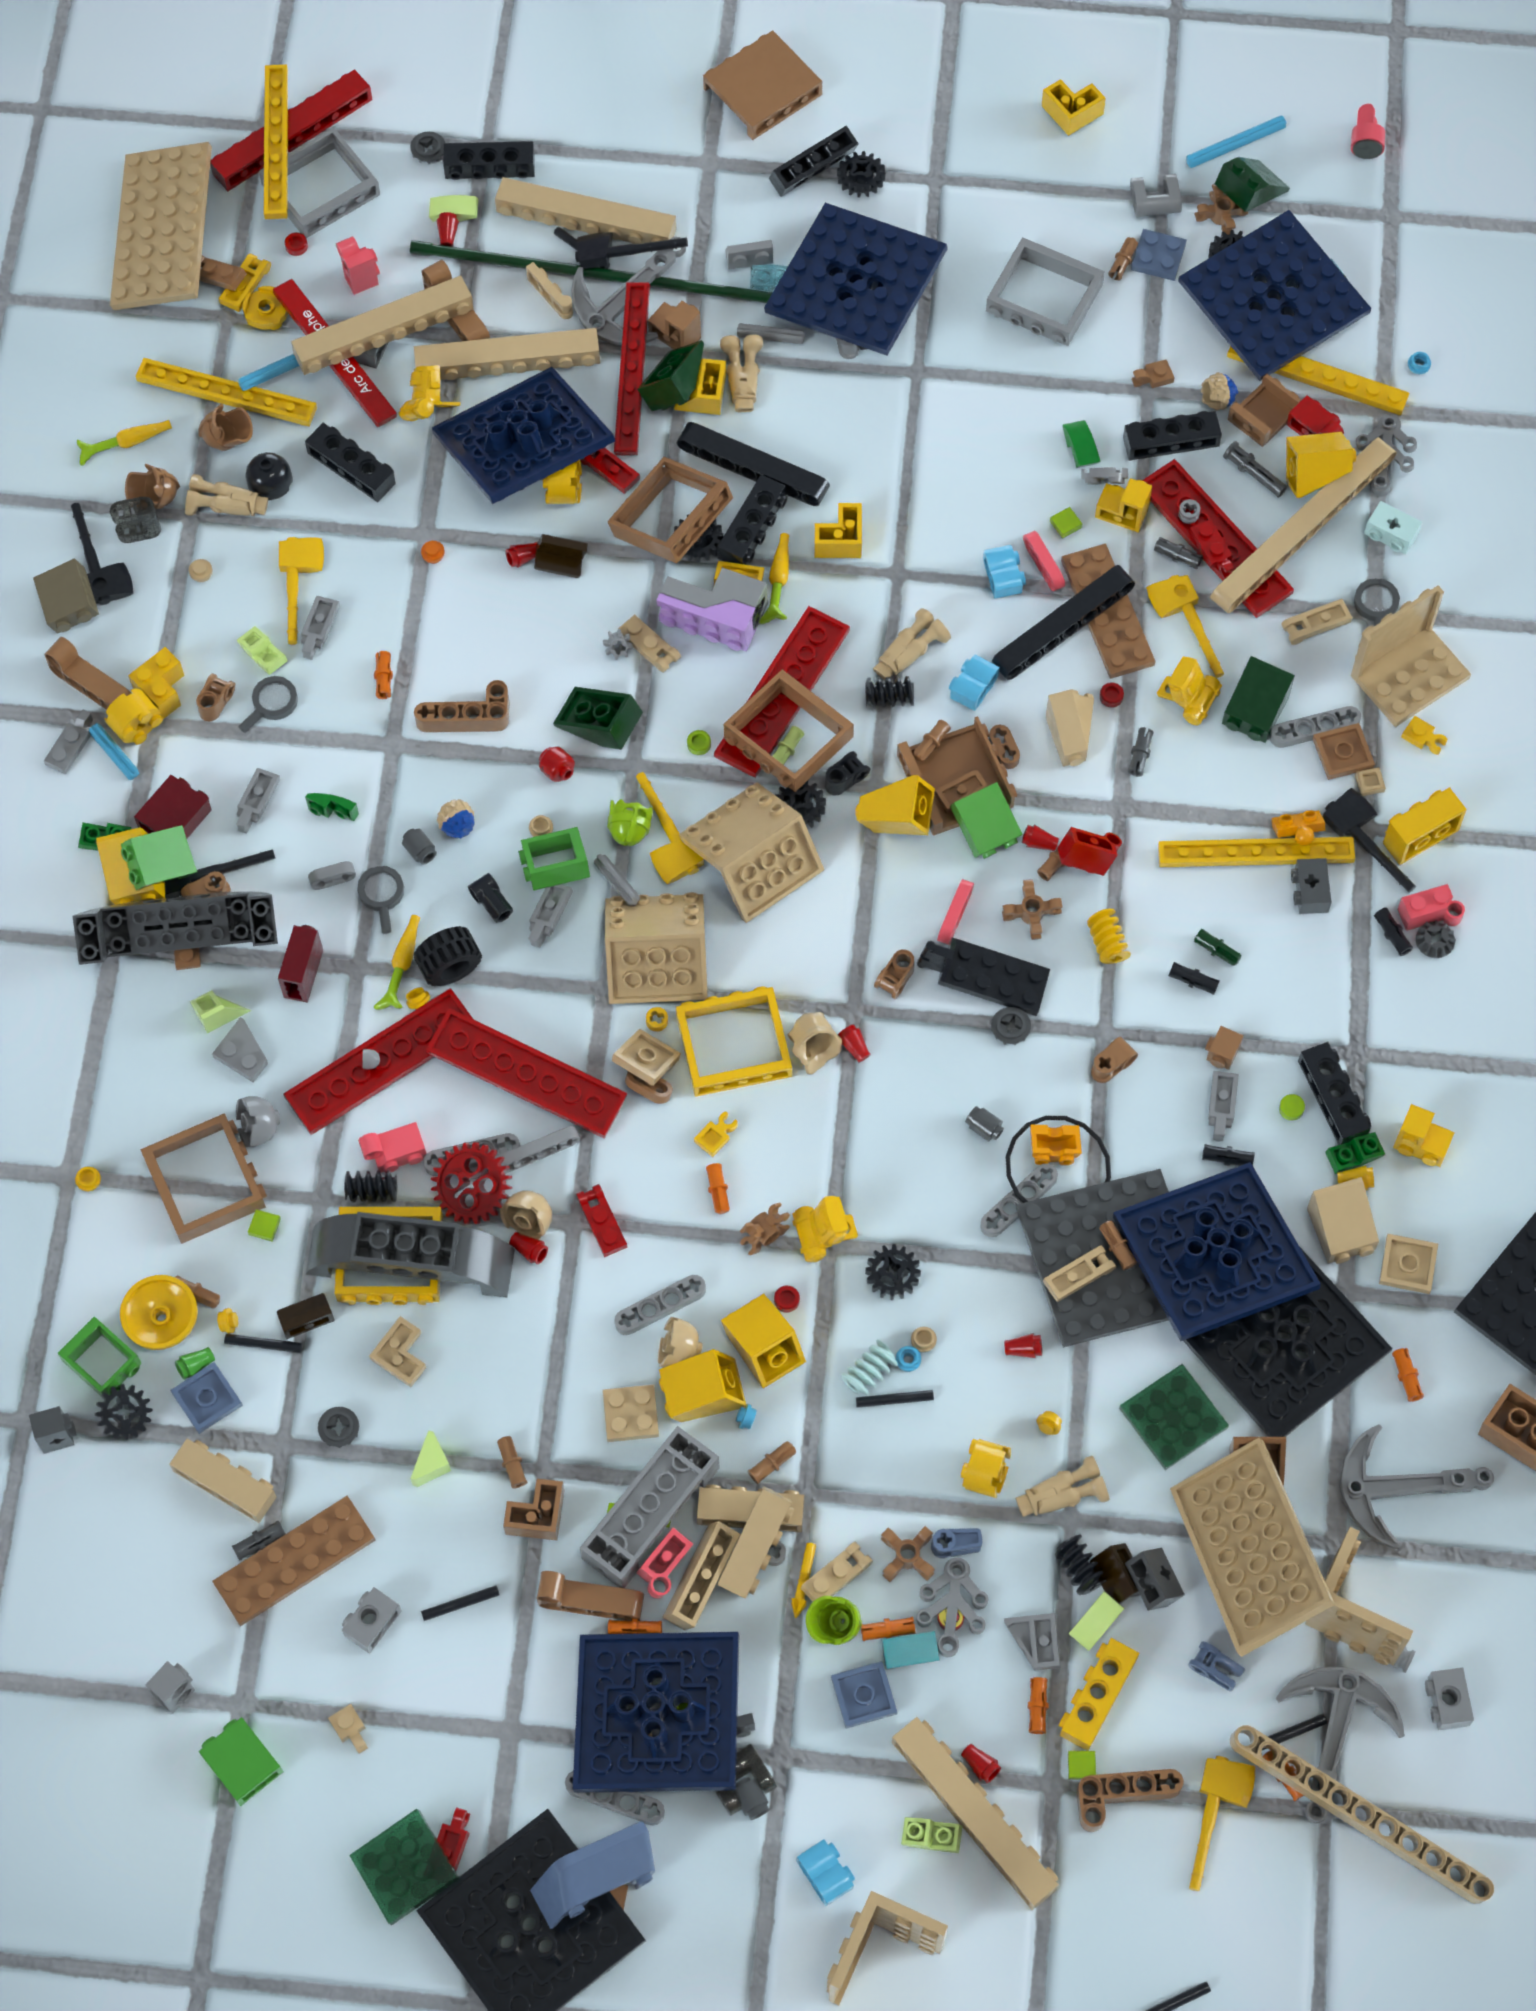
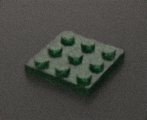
M1183 1364L1119 1406L1120 1411L1165 1471L1229 1427V1424Z
M415 1809L349 1855L390 1925L395 1924L460 1879L419 1809Z

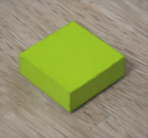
M1070 507L1050 517V523L1062 539L1081 529L1083 525Z
M256 1209L248 1229V1235L273 1242L281 1220L280 1216Z
M1068 1751V1780H1081L1085 1776L1096 1775L1095 1751Z

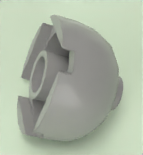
M248 1096L237 1100L236 1120H241L242 1128H238L241 1141H243L246 1147L259 1146L268 1142L274 1136L277 1125L280 1124L279 1112L274 1110L269 1101L258 1096Z

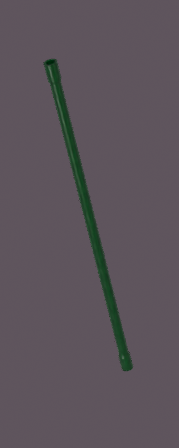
M411 240L410 254L439 256L526 269L527 265L534 262L538 268H543L545 272L575 276L578 267H581L577 264L436 245ZM598 267L583 269V277L626 283L636 274ZM661 276L650 284V287L767 303L773 293Z

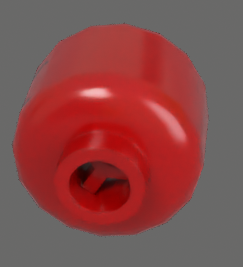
M559 746L549 747L541 753L539 768L550 780L561 782L568 780L573 775L574 759Z

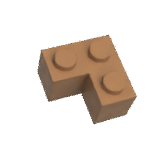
M681 301L676 307L664 302L648 319V332H657V339L672 349L698 342L701 339L700 312L694 305H688L684 301Z
M537 1479L533 1504L507 1501L503 1524L505 1535L557 1541L565 1491L563 1481Z

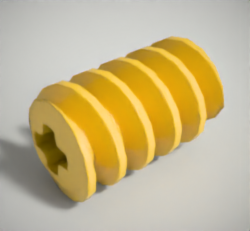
M1110 908L1096 912L1087 920L1090 934L1094 937L1093 942L1097 946L1096 951L1100 954L1099 959L1104 964L1119 963L1131 956L1129 951H1124L1128 948V944L1122 942L1125 939L1123 934H1117L1122 930V927L1115 925L1119 919L1118 917H1111L1116 911Z

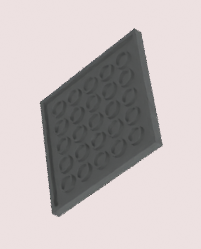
M1161 1169L1017 1204L1016 1210L1063 1348L1169 1320L1138 1263L1127 1270H1123L1113 1251H1109L1110 1246L1099 1229L1104 1222L1112 1221L1124 1240L1113 1219V1212L1169 1192ZM1102 1245L1106 1251L1105 1255L1115 1263L1116 1268L1109 1274L1101 1276L1061 1301L1056 1302L1043 1283L1044 1278ZM1097 1260L1092 1261L1096 1268L1100 1266Z

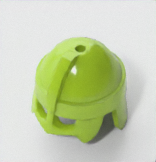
M620 799L615 804L614 800H610L607 827L613 839L623 846H634L640 843L650 831L653 809L652 807L645 808L638 802L625 803Z
M819 1597L811 1603L806 1613V1627L810 1636L823 1644H845L858 1634L863 1624L856 1605L843 1597Z

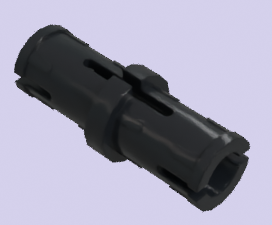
M1385 907L1377 911L1374 917L1384 930L1385 938L1391 941L1399 956H1404L1412 951L1413 946L1402 932V926L1396 923L1388 908Z
M1176 962L1173 963L1168 975L1189 984L1188 987L1193 988L1194 986L1212 995L1215 994L1220 980L1200 973V970L1196 968L1192 970Z
M1204 1144L1202 1160L1222 1162L1225 1166H1230V1164L1241 1166L1249 1162L1253 1165L1255 1152L1234 1150L1231 1146L1222 1148Z

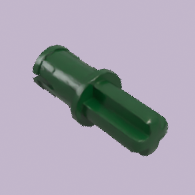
M1204 929L1197 933L1194 942L1210 951L1212 956L1217 955L1232 966L1238 964L1241 954L1224 944L1223 939H1217Z

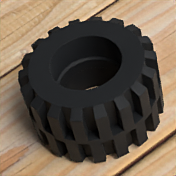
M461 926L450 927L431 935L414 952V960L428 985L434 987L448 985L464 978L480 964L482 954L469 929Z

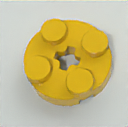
M262 286L258 288V291L250 292L246 295L242 307L247 324L263 330H277L282 326L289 313L273 294V288L275 287ZM266 305L270 306V309L267 311H263L262 309H260L261 307L264 308Z

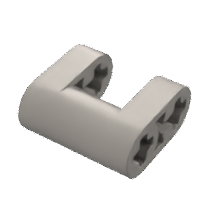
M1176 174L1164 175L1163 185L1165 194L1148 196L1146 195L1143 177L1130 179V191L1136 217L1180 213L1182 211V200Z

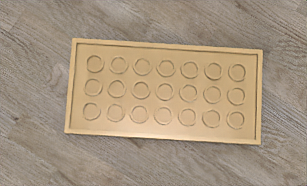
M209 142L125 155L110 306L113 310L198 298L212 150Z
M1260 1437L1170 1488L1236 1652L1241 1657L1335 1605L1266 1445Z

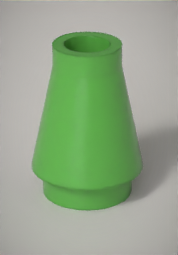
M207 1347L203 1350L179 1356V1359L174 1363L178 1373L185 1380L215 1361V1357L211 1349Z

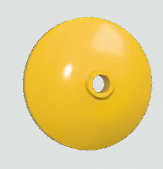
M154 1275L140 1280L128 1290L120 1307V1321L126 1335L135 1344L151 1350L171 1348L182 1342L194 1328L198 1314L197 1302L191 1289L183 1281L168 1275ZM160 1315H166V1318L163 1321H158V1317Z

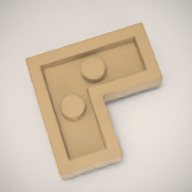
M400 1316L369 1355L370 1360L409 1387H412L426 1369L425 1363L407 1352L421 1335V1330Z

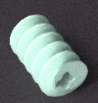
M878 1339L876 1340L877 1345L872 1344L869 1347L870 1353L864 1352L862 1354L863 1360L857 1359L855 1361L856 1367L850 1366L847 1369L849 1374L843 1373L841 1375L844 1383L857 1394L862 1392L868 1395L869 1392L866 1385L868 1384L875 1388L876 1384L873 1378L875 1377L882 1381L883 1377L880 1371L882 1370L889 1374L891 1371L888 1364L890 1363L895 1367L898 1365L891 1350Z

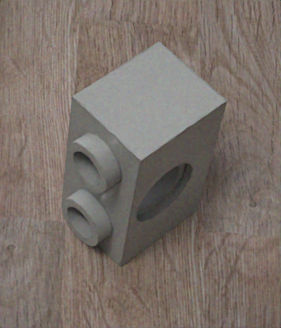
M375 1587L370 1592L366 1591L358 1602L360 1606L354 1614L349 1613L342 1623L344 1636L369 1654L402 1611L398 1603ZM375 1614L376 1620L373 1623H363L366 1615Z
M1463 1667L1432 1671L1428 1676V1680H1425L1426 1694L1428 1697L1431 1696L1433 1707H1430L1432 1722L1437 1723L1438 1730L1470 1726L1474 1721ZM1442 1694L1451 1695L1454 1699V1704L1448 1705L1444 1703Z

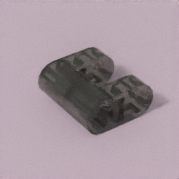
M144 496L122 500L111 505L109 512L112 521L117 524L115 531L121 542L133 543L153 539L160 534L161 525L154 503L149 497ZM130 508H133L135 514H131ZM120 510H123V516L118 515ZM136 526H139L140 532H137ZM129 528V534H124V529Z
M751 1744L737 1752L736 1781L751 1772L754 1779H757L764 1794L777 1788L774 1779ZM733 1790L715 1791L730 1816L741 1810V1804Z

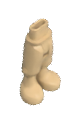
M732 335L725 336L720 340V347L730 360L726 374L729 378L732 403L735 404L736 412H752L754 410L753 403L756 402L757 381L760 372L758 365L755 363V356L763 347V339L759 335H748L743 339L745 364L742 367L740 364L739 338Z
M193 474L190 479V490L187 491L185 503L186 515H194L199 507H210L216 513L250 516L251 514V516H255V514H266L268 498L259 496L257 492L229 485L226 482L212 484L203 480V477L198 474ZM202 492L211 493V494H214L215 496H212V497H211V496L203 495V494H201V493H202Z
M924 608L919 609L915 613L916 620L910 628H905L899 632L898 637L890 644L883 655L879 657V663L873 670L883 680L892 675L897 676L898 673L909 667L920 656H923L928 649V644L933 640L947 643L951 639L948 629L939 619L934 621L932 613ZM923 629H927L921 637L915 639Z
M1093 1456L1086 1457L1079 1469L1073 1472L1059 1471L1057 1475L1035 1485L1031 1489L1025 1490L1026 1494L1015 1498L1022 1517L1030 1514L1038 1516V1514L1056 1511L1069 1506L1074 1507L1080 1502L1081 1498L1086 1496H1095L1100 1502L1110 1500L1103 1477L1100 1476L1099 1467ZM1087 1478L1093 1479L1079 1487H1071L1078 1481Z

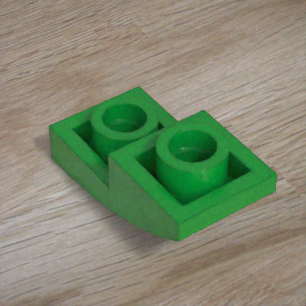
M1085 420L1062 425L1067 447L1072 449L1076 468L1101 462L1094 438Z
M307 793L305 796L309 811L317 816L323 815L329 818L334 811L342 819L348 818L355 821L359 815L357 803L343 797L325 793Z
M82 822L78 848L98 851L96 838L131 830L132 827L107 823L106 827Z
M1375 1132L1355 1137L1351 1142L1330 1147L1325 1152L1335 1174L1362 1166L1385 1155Z

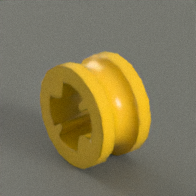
M661 1007L651 1008L646 1014L647 1027L656 1032L666 1028L668 1024L667 1012ZM654 1015H657L658 1018L663 1017L660 1024L656 1021L652 1022Z

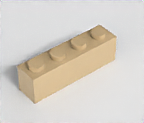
M186 1439L169 1464L173 1472L260 1523L277 1498L274 1490H272L274 1486L262 1478L259 1481L252 1478V1473L240 1465L238 1468L229 1464L230 1460L221 1453L212 1454L208 1451L209 1447L201 1441L195 1440V1442Z
M706 1485L705 1488L699 1487L697 1525L708 1526L719 1521L728 1527L744 1528L763 1488L757 1491H747V1488L735 1486L731 1489H721L718 1485ZM785 1490L784 1493H778L791 1499L790 1507L794 1508L788 1523L783 1521L779 1531L802 1532L804 1495L794 1490Z
M763 1487L717 1583L718 1586L745 1599L748 1593L754 1594L760 1580L756 1579V1576L760 1569L765 1571L771 1559V1556L767 1553L771 1545L777 1546L783 1532L779 1531V1528L783 1521L788 1523L794 1511V1508L790 1507L791 1499Z
M719 1521L708 1525L662 1618L683 1630L695 1627L740 1537V1533Z

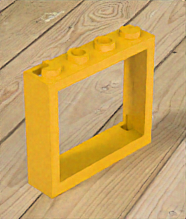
M761 986L749 992L736 991L725 997L718 998L717 996H712L704 1001L696 1003L688 1001L680 1006H676V1017L695 1097L792 1077V1064L773 987ZM768 1002L782 1060L699 1077L686 1019Z
M339 1207V1215L363 1212L443 1221L441 1207ZM336 1269L335 1296L337 1302L349 1303V1305H354L356 1302H366L370 1305H380L382 1302H392L395 1305L418 1302V1304L426 1305V1303L439 1302L440 1280L430 1279V1286H344L345 1270Z

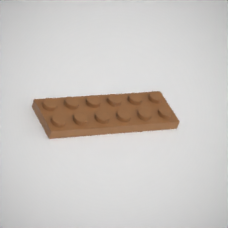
M1106 543L1061 557L1062 565L1075 595L1115 566ZM1125 595L1087 624L1110 679L1155 666L1154 656L1128 595Z
M347 1495L212 1582L241 1627L376 1541V1539Z

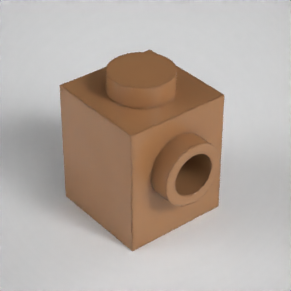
M1220 1026L1216 1036H1210L1205 1050L1209 1052L1206 1060L1210 1061L1217 1068L1229 1070L1241 1046L1244 1035Z

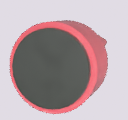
M1367 103L1358 110L1357 125L1352 129L1351 151L1359 158L1373 159L1384 152L1385 129L1377 124L1373 105Z

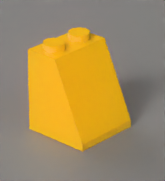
M1342 432L1286 437V482L1296 498H1302L1353 471V462H1356V450L1352 448L1350 441L1345 438Z
M912 775L862 795L855 809L856 820L874 833L928 836L935 788L918 775Z
M141 827L96 838L109 899L115 905L131 901L165 898V882L136 890L129 879V868L121 854V843L130 838L148 834Z
M765 1294L751 1300L721 1320L727 1337L763 1389L806 1362L795 1330Z
M715 1349L659 1369L661 1376L659 1384L666 1398L665 1410L668 1416L674 1420L686 1422L738 1410L740 1407L745 1408L746 1406L735 1358Z

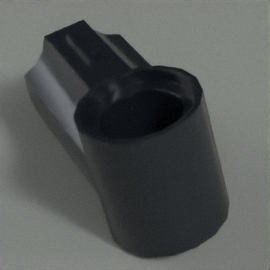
M487 873L468 885V890L474 900L484 906L496 923L503 922L513 913V908L501 894L500 888L491 874Z

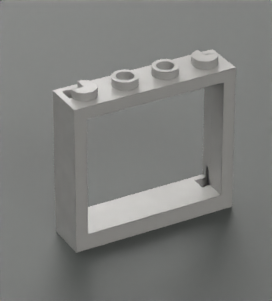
M335 128L321 133L315 139L302 144L296 150L288 153V175L335 149L361 180V183L303 217L298 214L288 201V218L306 238L380 195L377 179ZM263 168V169H261V170L259 171V175H260L261 184H262V186L264 187V168Z
M1022 237L987 298L986 312L993 314L994 317L1005 319L1015 326L1031 330L1036 335L1050 338L1055 343L1059 342L1069 346L1103 285L1105 271ZM1021 259L1088 286L1067 326L999 298Z

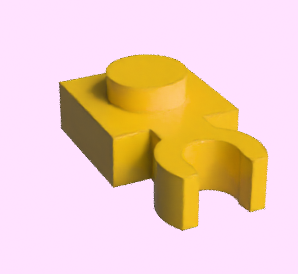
M1417 716L1413 717L1401 738L1420 749L1424 745L1429 746L1430 751L1436 755H1439L1441 748L1435 743H1441L1445 746L1448 740L1442 734H1433L1435 727Z
M726 1111L719 1116V1123L717 1125L710 1121L694 1138V1142L712 1157L730 1140L726 1133L733 1132L738 1126L736 1119L731 1124L724 1123L728 1118Z

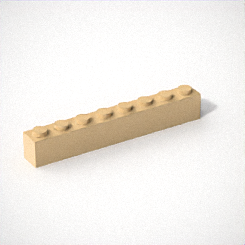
M502 177L495 197L496 212L505 216H516L528 221L534 220L547 225L565 227L568 230L587 232L588 234L613 232V240H623L632 244L670 240L676 232L675 215Z
M458 276L291 341L293 353L304 375L315 373L324 367L338 364L352 356H359L370 349L382 347L388 342L402 339L406 335L417 331H423L437 323H444L455 316L464 315L473 310L472 295L462 276Z
M597 328L414 346L415 367L439 365L440 380H455L464 377L477 378L484 375H501L513 372L523 373L533 370L544 371L550 367L570 368L572 366L600 364Z
M916 1717L892 1737V1744L1033 1911L1057 1890L1059 1886L1056 1882L1058 1880L1057 1875L1050 1867L1046 1869L1038 1861L1040 1859L1039 1854L1031 1845L1026 1847L1021 1841L1023 1836L1013 1824L1009 1826L1003 1819L1005 1815L999 1806L995 1803L991 1805L985 1798L987 1793L978 1782L973 1784L967 1777L969 1772L960 1761L956 1764L950 1756L952 1752L943 1741L938 1742L932 1735L935 1732L929 1723L925 1720L921 1722Z

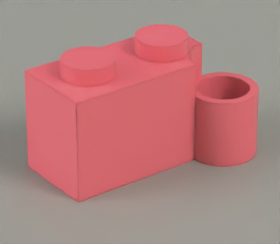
M353 236L336 243L341 257L344 277L354 295L379 285L377 275L380 274V271L376 264L378 260L372 248L363 247L359 249Z
M1448 884L1402 897L1397 910L1406 931L1421 927L1426 922L1430 923L1436 920H1443L1449 926H1457L1463 918L1465 907L1459 901H1452L1453 895ZM1449 911H1455L1458 913V916L1451 915Z
M416 1122L380 1134H365L358 1140L364 1159H375L380 1173H386L387 1170L394 1172L400 1166L406 1164H418L426 1155L425 1146Z
M674 1527L636 1572L648 1583L647 1590L653 1598H663L670 1591L671 1581L668 1575L693 1546V1543ZM656 1580L662 1581L666 1587L665 1592H657L653 1587V1582Z

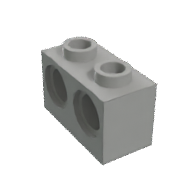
M169 1661L145 1684L152 1696L172 1714L195 1691L191 1685L193 1679L188 1675L189 1673L180 1664L177 1663L173 1666Z

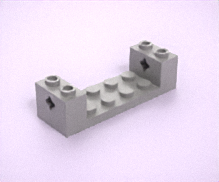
M677 1426L580 1547L582 1560L619 1588H625L639 1570L638 1561L698 1485L704 1488L720 1469L719 1456Z

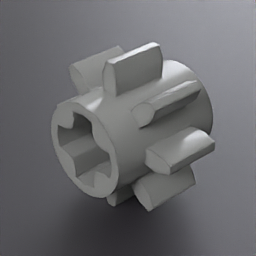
M620 629L613 634L609 631V639L603 640V645L608 647L605 650L606 655L612 653L615 656V660H618L619 656L623 655L627 658V649H633L632 643L627 642L630 640V634L623 635ZM617 641H621L622 644H619V647H614Z

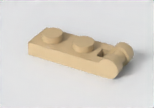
M534 262L527 265V280L561 318L570 319L573 316L571 297L562 295L559 286L548 279V275L543 268H538Z
M1339 599L1284 620L1281 625L1284 631L1289 633L1288 639L1291 644L1296 645L1304 639L1351 623L1352 616L1343 599ZM1302 625L1303 629L1298 631L1296 626Z
M635 614L618 628L623 635L630 634V640L627 642L632 643L633 647L661 672H665L669 668L670 663L676 662L681 658L676 648L666 643ZM662 653L665 654L663 658L659 657Z
M1102 1245L1044 1278L1043 1283L1056 1302L1061 1301L1101 1276L1109 1274L1116 1268L1115 1263L1105 1255L1106 1251ZM1097 1260L1100 1266L1096 1268L1092 1261Z
M855 1541L803 1583L801 1590L812 1602L822 1596H834L873 1563V1560L869 1555L865 1556L860 1551L861 1547ZM850 1558L857 1562L854 1567L848 1562Z

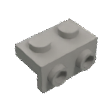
M772 240L727 246L725 249L728 269L773 263Z

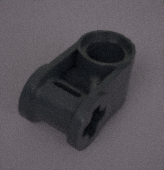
M855 751L849 752L840 761L827 769L825 789L831 795H840L854 784L862 781L871 769L867 765L864 766L857 758ZM832 779H839L840 781L834 782Z

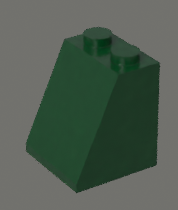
M1251 656L1224 712L1222 724L1232 731H1239L1248 735L1254 741L1266 743L1272 728L1275 726L1289 699L1295 675Z

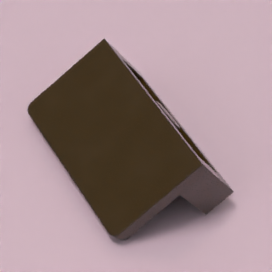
M542 534L536 544L534 568L539 571L579 578L581 576L582 559L587 552L588 543Z
M324 1293L277 1310L286 1339L335 1321Z
M1126 1543L1109 1546L1090 1560V1563L1098 1562L1094 1572L1102 1570L1104 1572L1099 1578L1100 1581L1107 1580L1102 1585L1103 1590L1119 1604L1130 1597L1140 1595L1125 1565L1127 1561L1133 1558Z

